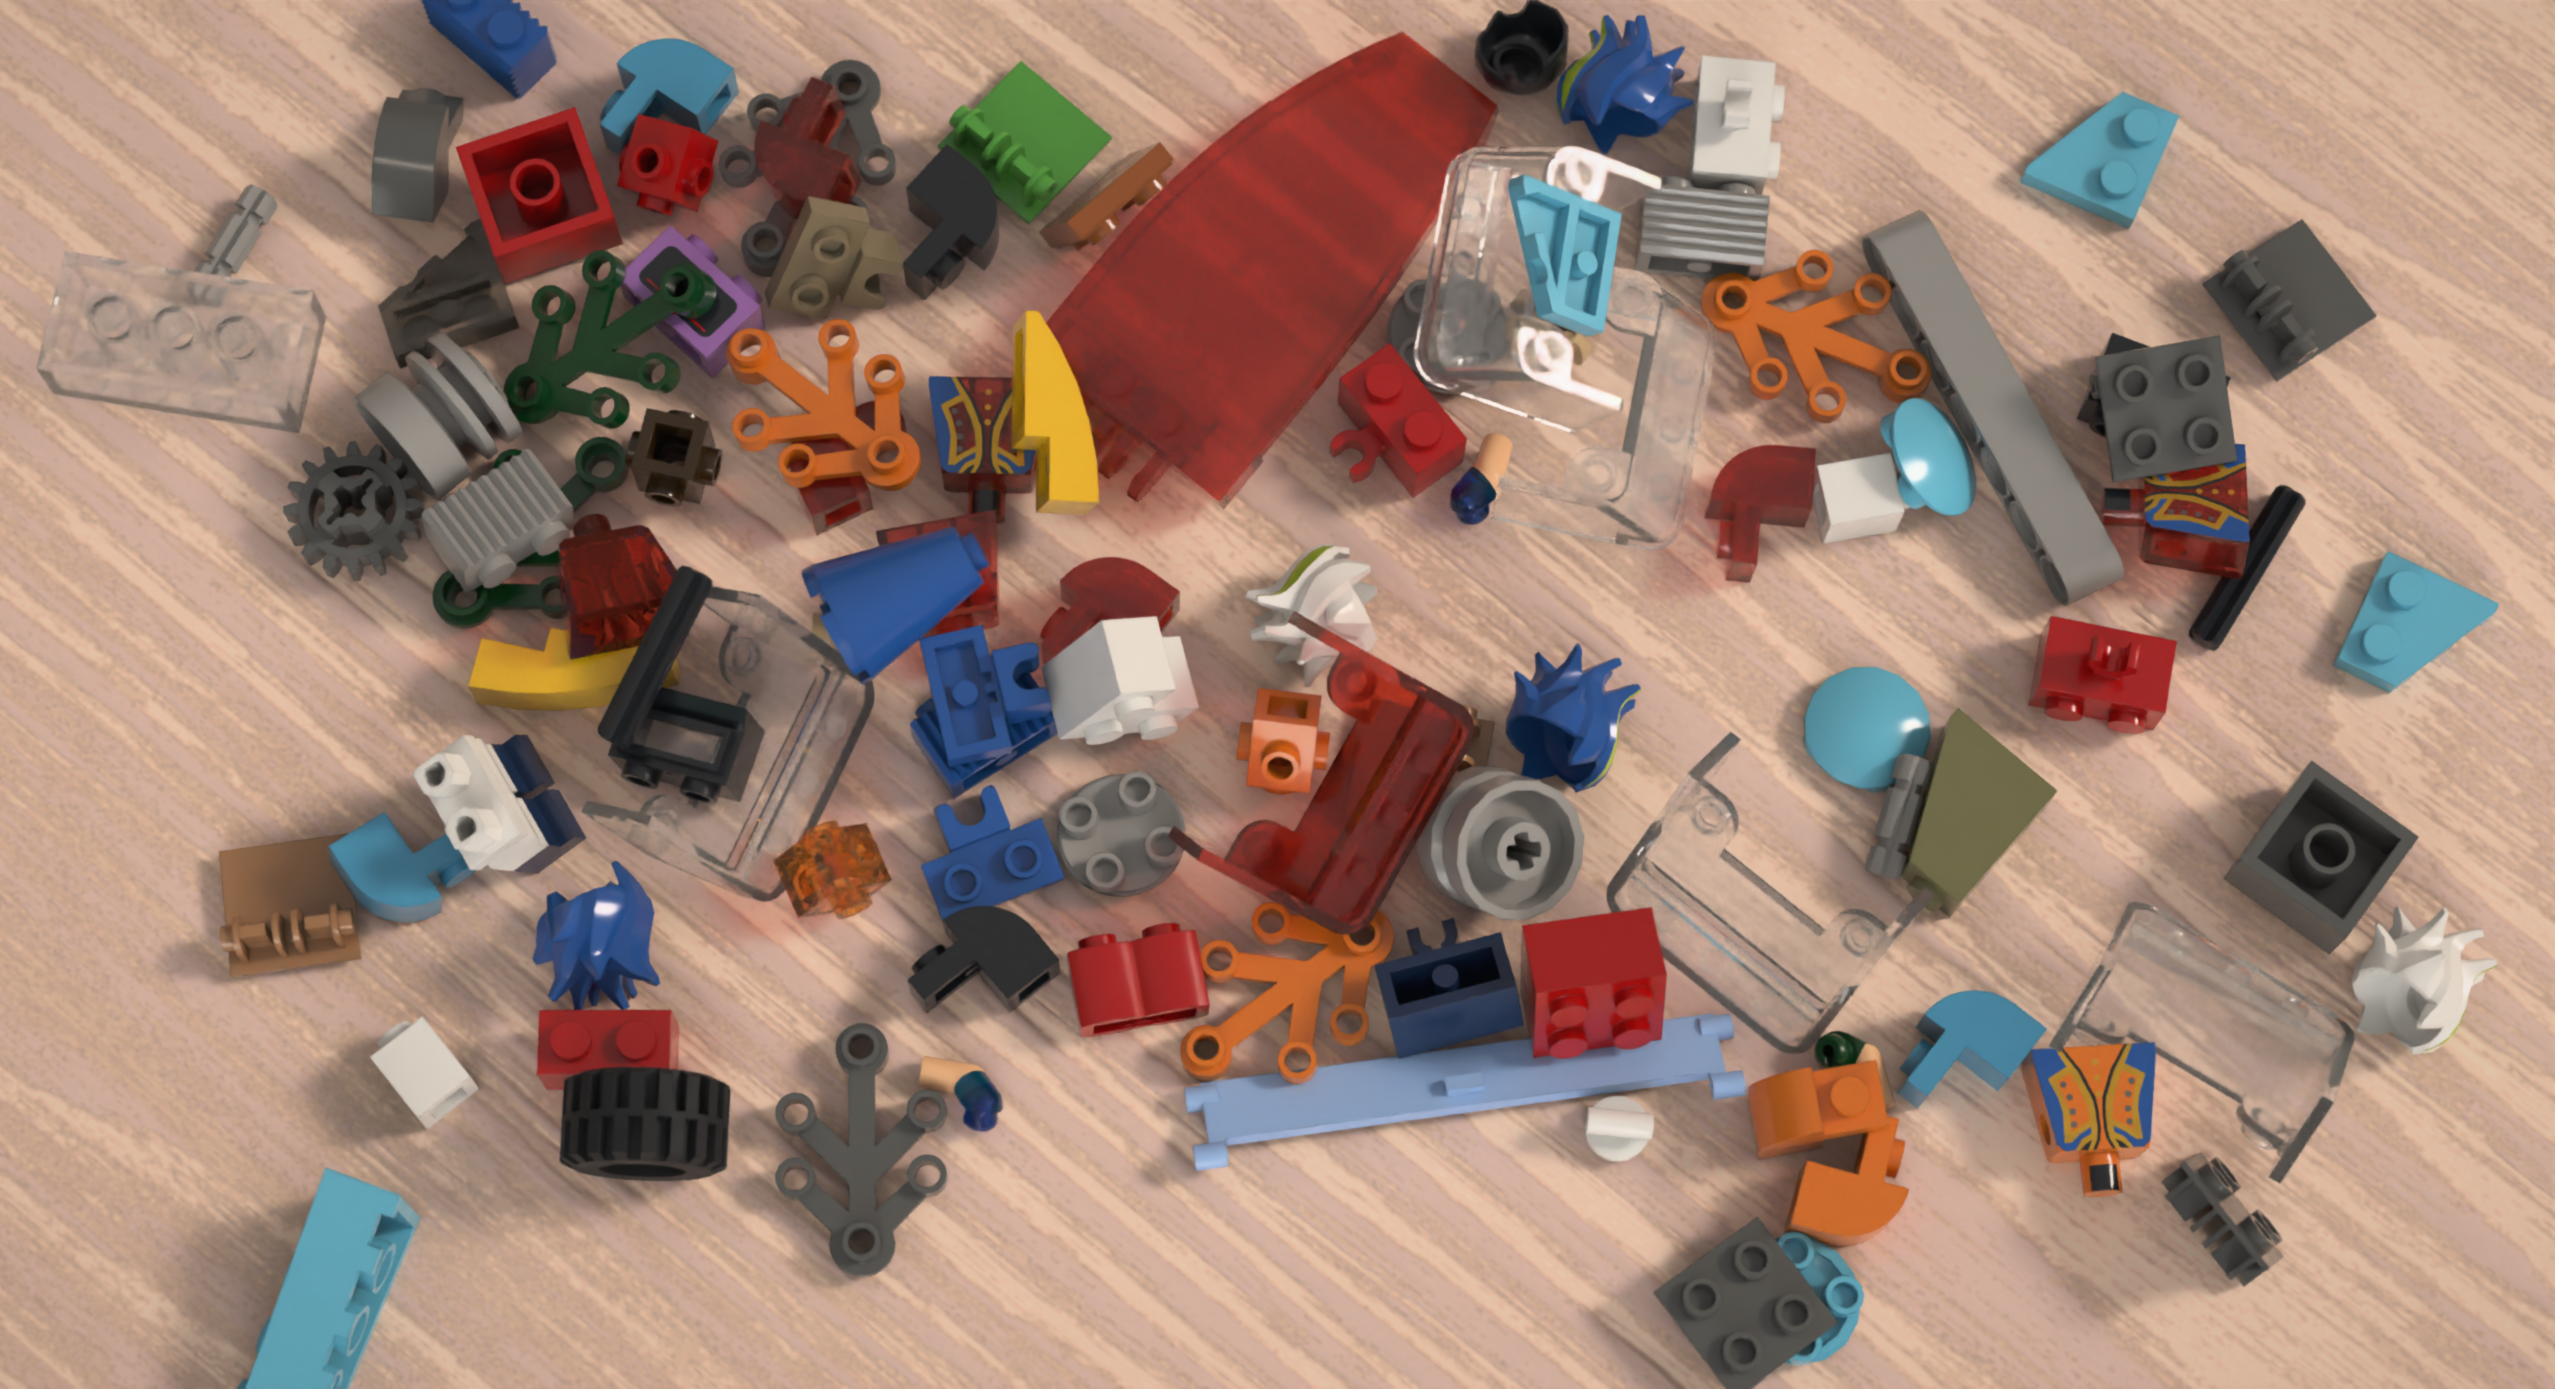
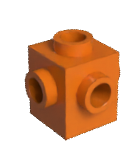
M1258 688L1253 723L1241 722L1236 760L1249 761L1246 786L1263 788L1267 792L1279 795L1293 792L1310 794L1313 769L1326 771L1330 732L1318 731L1322 695Z

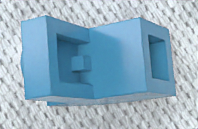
M656 39L634 47L617 62L623 88L626 90L625 92L622 90L616 91L606 102L600 116V127L606 147L617 155H621L625 145L630 142L638 114L656 119L665 114L678 124L693 128L707 135L739 93L734 68L702 47L685 40Z
M385 812L329 845L330 863L355 900L372 914L395 922H417L441 913L442 896L435 886L443 883L446 888L453 887L476 871L469 869L459 850H455L447 834L413 854Z
M1978 990L1951 994L1936 1002L1915 1027L1935 1042V1044L1932 1046L1925 1039H1922L1904 1061L1899 1070L1909 1076V1078L1897 1093L1918 1109L1956 1059L1995 1090L1999 1091L2047 1028L2016 1004L2000 995Z

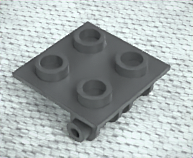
M2303 219L2252 252L2246 254L2244 250L2235 253L2223 264L2224 270L2202 284L2276 382L2377 316Z
M2220 336L2095 357L2097 373L2090 374L2089 385L2092 397L2094 399L2101 398L2112 482L2237 461Z
M2200 1152L2180 1164V1168L2162 1181V1184L2169 1191L2164 1197L2172 1204L2185 1222L2207 1205L2211 1204L2213 1206V1210L2189 1227L2193 1233L2218 1214L2225 1221V1226L2201 1243L2205 1249L2228 1231L2232 1230L2235 1234L2210 1253L2230 1280L2236 1276L2244 1287L2284 1257L2276 1247V1245L2283 1241L2279 1232L2259 1209L2252 1214L2247 1211L2234 1194L2241 1188L2239 1182L2218 1157L2209 1162Z
M1758 1216L1653 1292L1725 1389H1753L1766 1376L1838 1324L1837 1320Z

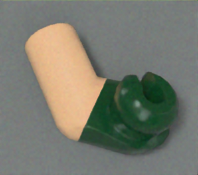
M1841 1031L1830 1032L1818 1039L1815 1044L1814 1055L1818 1064L1825 1069L1877 1060L1886 1109L1896 1105L1881 1053L1874 1045Z

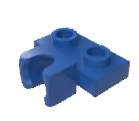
M983 625L919 639L949 767L1012 753L1007 725L1045 717L1052 711L1050 693L1046 688L1024 689L1015 683L1020 676L1035 672L1039 668V648L1037 644L1024 643L993 650L990 655Z
M993 785L983 788L981 792L980 802L984 817L976 825L968 826L960 823L953 809L948 804H940L933 809L950 854L922 864L921 869L942 923L943 919L962 909L975 906L996 907L1065 879L1042 818L1011 830L1007 815L997 790Z

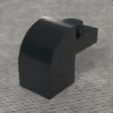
M946 144L906 188L909 211L933 230L903 262L906 286L924 300L937 287L942 290L946 289L956 280L965 266V260L963 259L965 256L985 271L994 258L999 242L997 204L991 184L976 166Z
M975 906L957 911L943 919L945 933L953 945L945 949L940 944L926 952L912 966L911 969L915 974L907 981L911 995L924 1011L928 1013L978 974L1009 1013H1011L1060 974V964L1058 957L1035 929L1023 918L999 907Z

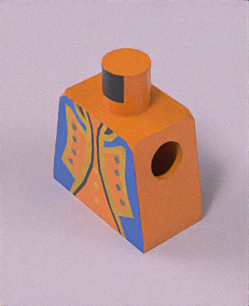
M2155 1042L2031 1049L2021 1062L2022 1075L2045 1156L2050 1163L2080 1162L2083 1196L2106 1197L2123 1193L2119 1159L2140 1157L2150 1146L2156 1062Z

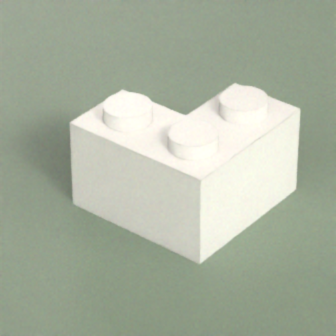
M1157 616L1101 620L1041 667L1046 689L1051 697L1052 713L1059 740L1085 737L1087 744L1098 745L1114 741L1124 734L1139 732L1143 740L1159 739L1175 733L1178 730L1177 723L1199 708L1180 636L1162 637Z

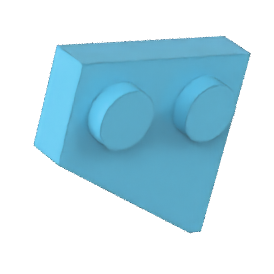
M2122 92L2028 164L2020 183L2130 229L2179 115Z
M1526 174L1510 179L1508 191L1538 318L1587 337L1603 333L1622 213Z
M2387 551L2380 561L2332 666L2391 693L2429 662H2433L2449 650L2457 641L2477 626H2481L2489 620L2496 612L2499 603Z

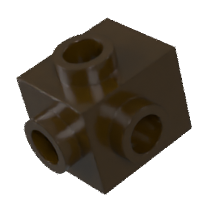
M650 408L646 409L641 431L635 430L632 433L626 456V467L631 468L638 490L645 492L644 495L647 499L672 507L681 506L682 501L700 504L705 485L715 486L722 462V450L716 448L709 421H704L700 417L684 411L670 410L663 412ZM684 461V466L672 464V462Z

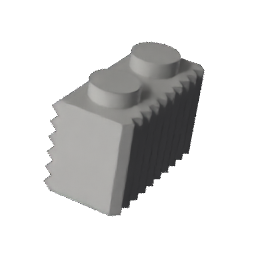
M1676 176L1660 178L1657 180V184L1646 183L1641 200L1635 270L1640 273L1648 271L1652 274H1673L1677 277L1682 275L1689 278L1697 276L1701 279H1713L1724 273H1739L1753 281L1759 280L1765 261L1770 196L1755 194L1753 187L1742 183L1723 184L1719 186L1718 190L1694 188V183L1691 180Z
M524 449L519 456H513L509 462H503L497 469H491L487 475H481L477 481L470 482L465 488H459L455 494L448 495L444 501H437L432 508H426L421 514L427 541L433 546L435 552L440 556L443 563L447 565L449 571L454 575L457 582L461 584L466 593L480 585H483L485 588H493L502 584L514 573L518 562L535 552L544 556L556 551L565 544L570 536V531L575 528L572 504L530 449Z

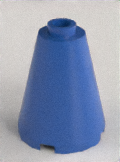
M952 526L815 563L803 569L801 575L810 597L813 598L819 594L823 603L820 604V608L823 614L820 615V618L845 663L854 676L858 674L859 681L863 685L878 676L985 583L980 571L990 566L973 532L971 531L961 537L956 527Z

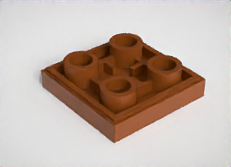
M1161 142L1129 154L1043 227L1039 234L1052 249L1072 244L1078 251L1089 243L1092 246L1097 244L1121 223L1115 215L1120 209L1126 211L1134 204L1138 206L1144 204L1168 183L1161 174L1173 164V157Z

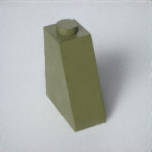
M1959 708L1950 716L1940 734L1932 762L1934 769L1929 786L1924 790L1923 796L1925 799L1911 846L1908 847L1907 859L1901 876L1909 883L1906 887L1907 891L1921 906L1931 912H1936L1940 909L1949 918L2043 812L2057 792L2053 786Z

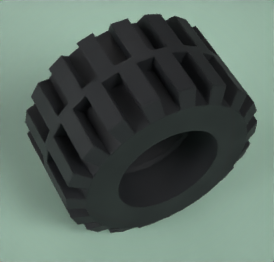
M608 1067L586 1070L564 1080L559 1161L577 1172L613 1179L682 1181L712 1176L725 1170L727 1167L731 1088L709 1075L668 1068Z

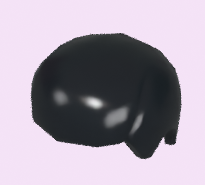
M1528 0L1524 8L1514 14H1506L1498 10L1488 23L1486 29L1476 39L1475 66L1492 89L1515 95L1539 93L1552 85L1565 70L1569 44L1568 24L1558 9L1539 0Z

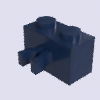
M1454 918L1441 921L1445 935L1441 948L1432 950L1431 946L1422 943L1418 927L1406 930L1412 955L1374 965L1398 1059L1524 1026L1517 986L1501 932L1460 943Z

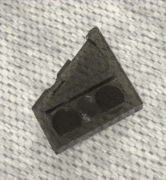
M481 219L471 222L464 229L467 238L443 259L435 254L417 271L416 277L409 284L399 286L378 305L400 369L407 367L405 357L413 350L420 353L427 360L432 358L425 345V341L438 330L446 334L460 348L520 328Z

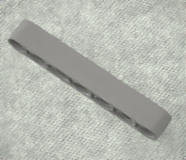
M1917 210L1862 237V248L1872 273L1882 275L1890 283L1891 297L1889 303L1915 350L1928 360L1934 384L2053 596L2061 605L2067 606L2122 580L2124 569L2115 545L1930 218L1923 211Z

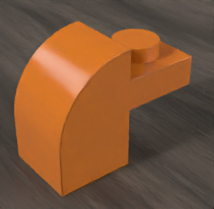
M1877 1060L1812 1071L1811 1067L1797 1069L1759 1080L1747 1088V1100L1759 1160L1823 1149V1140L1889 1128Z
M1888 1116V1129L1862 1134L1853 1173L1807 1160L1798 1174L1783 1234L1793 1231L1801 1232L1809 1238L1816 1239L1830 1247L1857 1245L1879 1234L1899 1212L1909 1192L1908 1188L1884 1182L1885 1176L1896 1178L1903 1157L1905 1141L1895 1138L1899 1119Z

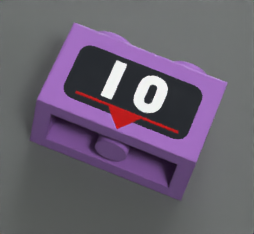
M670 225L626 267V276L621 285L624 298L635 307L660 290L662 276L667 270L677 264H693L707 272L713 278L716 285V298L709 311L697 318H686L674 312L655 325V327L713 379L728 364L726 357L727 345L737 332L747 328L761 330L765 328L759 305L763 300L756 289L742 276L736 274L730 279L715 265L718 262L717 256L703 240L694 234H691L686 239ZM685 278L679 284L676 297L682 296L687 291L689 286L688 278Z

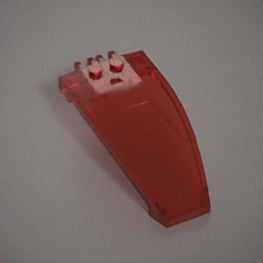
M1402 31L1344 57L1296 84L1272 101L1270 100L1217 139L1177 174L1126 226L1046 322L1058 341L1077 381L1086 412L1088 413L1094 406L1105 415L1092 432L1096 458L1111 443L1121 429L1125 431L1099 464L1098 472L1107 479H1110V477H1113L1114 474H1117L1125 466L1128 459L1142 445L1154 455L1142 470L1134 476L1128 487L1127 495L1135 502L1142 500L1166 471L1171 468L1224 510L1264 462L1262 457L1320 388L1375 316L1432 232L1471 167L1474 170L1476 169L1499 113L1498 105Z

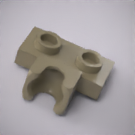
M807 196L765 290L768 308L827 319L838 295H840L842 304L872 310L884 308L886 301L885 297L880 293L878 273L895 275L902 271L903 257L897 239L890 232L869 228L871 223L867 209L864 207Z

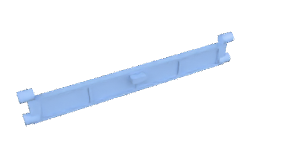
M1710 1013L1663 1020L1662 1040L1650 1041L1645 1046L1630 1050L1619 1049L1616 1046L1587 1050L1579 1056L1568 1059H1558L1552 1056L1533 1058L1530 1038L1424 1052L1398 1059V1056L1321 1066L1317 1067L1314 1076L1309 1081L1302 1084L1287 1082L1277 1072L1200 1083V1086L1185 1087L1187 1113L1204 1111L1208 1143L1193 1145L1196 1171L1229 1167V1155L1226 1147L1229 1145L1709 1080L1713 1100L1746 1096L1744 1073L1742 1070L1726 1072L1719 1042L1734 1038L1732 1018L1730 1013L1720 1015ZM1306 1069L1292 1070V1072L1298 1073Z

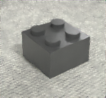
M2311 761L2293 781L2223 879L2327 954H2330L2349 936L2419 836Z

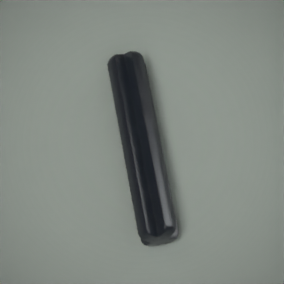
M2279 485L2272 492L2249 531L2250 542H2242L2190 628L2189 637L2195 643L2211 651L2217 650L2223 643L2306 505V499L2302 494L2286 485Z
M688 566L678 568L598 726V734L603 739L619 747L629 748L632 746L713 586V581L707 575Z

